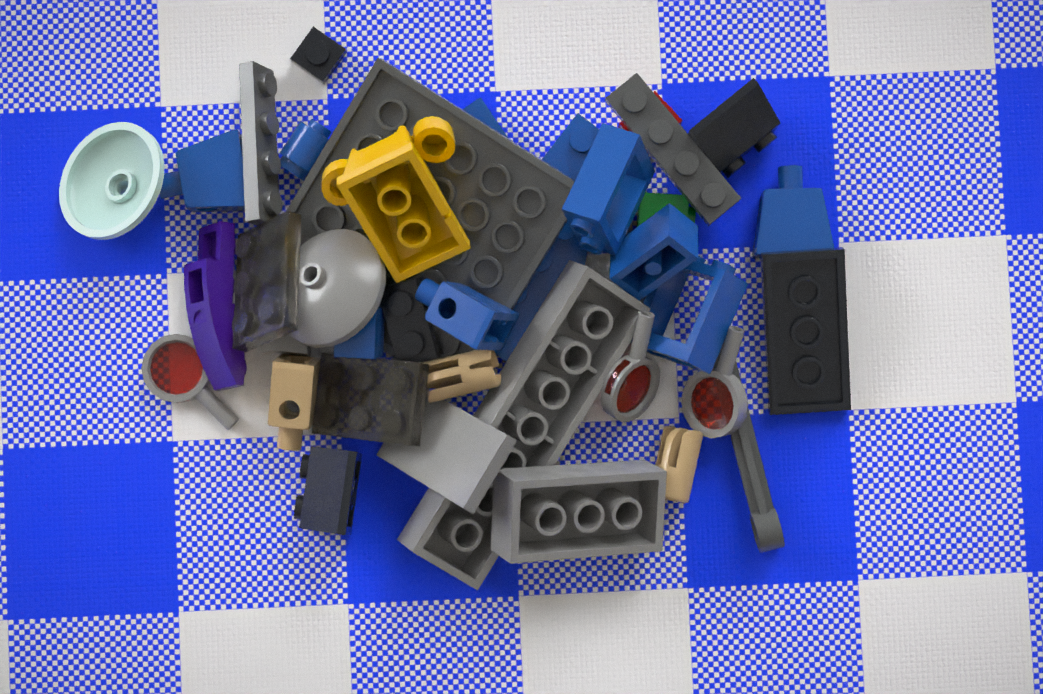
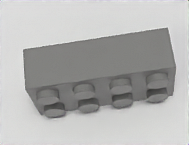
M647 460L500 469L493 483L491 551L510 564L661 552L663 550L667 471Z

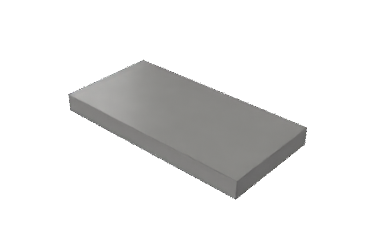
M417 386L376 455L473 514L517 440L445 400L429 403L427 397L429 391Z

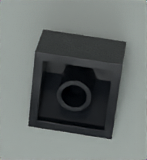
M753 78L692 127L688 135L717 170L729 178L746 164L742 158L753 148L760 153L777 138L773 132L781 122L760 85Z
M311 446L310 455L303 454L300 478L306 479L304 495H297L294 508V519L300 520L299 528L351 535L362 461L361 453Z

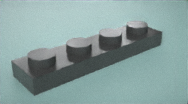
M250 61L239 64L245 222L264 229H271L277 227L282 211V198L279 194L278 182L281 162L277 154L276 135L279 131V122L275 112L277 81L273 70Z
M638 73L634 74L605 98L607 105L630 132L640 134L647 153L708 226L741 200V197Z

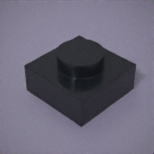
M313 26L290 60L319 82L325 84L347 51Z

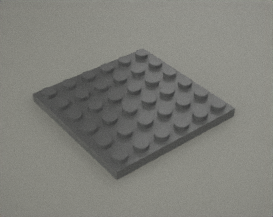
M378 57L253 267L278 282L286 263L294 252L306 241L320 233L335 229H348L368 238L349 205L336 206L324 198L321 182L325 168L333 161L348 159L350 151L354 148L358 151L389 137L398 130L399 126H405L412 136L413 128L419 120L434 116L444 119L452 126L455 136V152L445 162L431 163L426 161L447 203L470 240L471 249L400 282L419 278L420 283H422L424 279L429 278L439 285L443 281L461 283L513 310L567 223L562 207L575 180ZM385 266V287L396 284L389 270ZM385 321L384 351L396 359ZM432 324L441 357L428 361L476 350ZM424 362L408 366L423 377L430 374L423 371L422 363Z

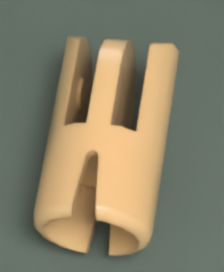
M474 350L422 363L423 371L430 373L424 377L426 387L435 388L427 393L429 403L499 387L501 384V373L495 374L494 368L499 367L495 351Z
M664 426L655 465L667 471L665 500L681 502L683 504L689 502L703 439L701 431Z

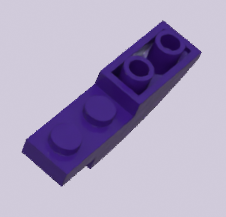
M224 221L199 228L198 261L184 265V292L190 331L205 374L216 391L244 386V377L247 371L245 361V337L248 331L246 305L233 303V294L235 292V279L233 278L234 255L237 248L235 224Z

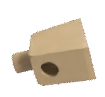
M281 354L272 363L268 425L279 427L278 449L301 450L303 430H309L315 422L322 358ZM287 401L296 402L299 406V412L290 411L287 407Z

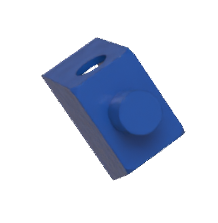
M238 129L228 131L176 152L179 171L164 173L160 191L161 199L183 195L185 206L190 212L245 211L242 135Z
M788 165L778 167L779 189H765L760 196L752 252L753 259H761V252L834 248L822 189L803 188L802 166Z
M426 278L419 285L415 294V300L429 307L425 314L427 321L476 350L502 351L520 315L514 310L461 283L443 281L439 285Z

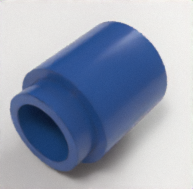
M313 119L310 120L308 125L300 121L280 151V154L283 155L280 159L281 167L304 181L332 132Z

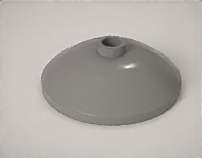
M335 229L312 237L294 252L280 275L275 295L278 319L283 329L292 338L311 347H330L350 339L367 325L379 307L386 283L385 264L371 241L353 230Z

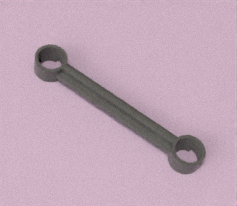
M723 345L713 368H717ZM735 362L732 374L739 378L741 382L737 362ZM716 378L728 424L733 415L734 404L732 395L726 384ZM747 408V416L742 426L731 434L730 437L750 511V521L759 552L763 553L783 548L785 543L781 524L773 506L749 409Z

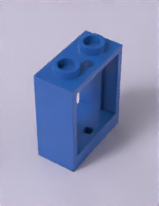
M602 123L562 207V211L579 242V246L589 253L601 255L602 252L614 256L617 255L655 173L640 134Z
M698 256L697 260L646 296L643 304L649 307V312L655 315L647 353L711 374L748 283L734 275L736 268L718 260H713L711 265L704 264L706 260ZM689 274L711 280L712 283L685 344L663 335Z

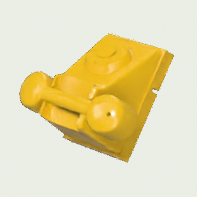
M430 116L419 120L413 128L412 136L405 126H399L398 130L387 138L358 151L355 148L352 149L348 159H339L331 162L322 174L321 190L324 198L336 206L349 205L396 283L471 249L470 240L451 210L426 161L431 163L445 162L455 152L453 128L440 117Z

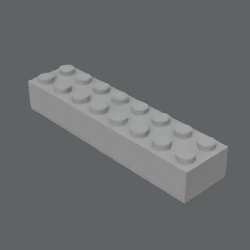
M571 260L568 261L500 371V386L489 389L473 415L517 440L501 469L556 464L601 391L607 374L613 365L620 360L633 339L639 311H650L649 307L588 266ZM494 481L473 514L431 488H428L397 540L411 552L478 590L499 555L491 551Z

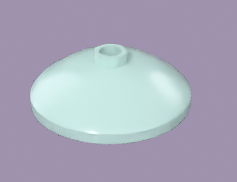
M128 122L107 124L86 136L70 155L61 176L59 200L67 223L86 237L107 240L124 235L143 221L156 203L164 179V158L157 140L142 127Z

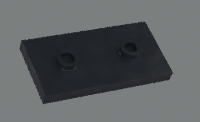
M837 247L761 252L769 414L780 415L851 410L845 249Z

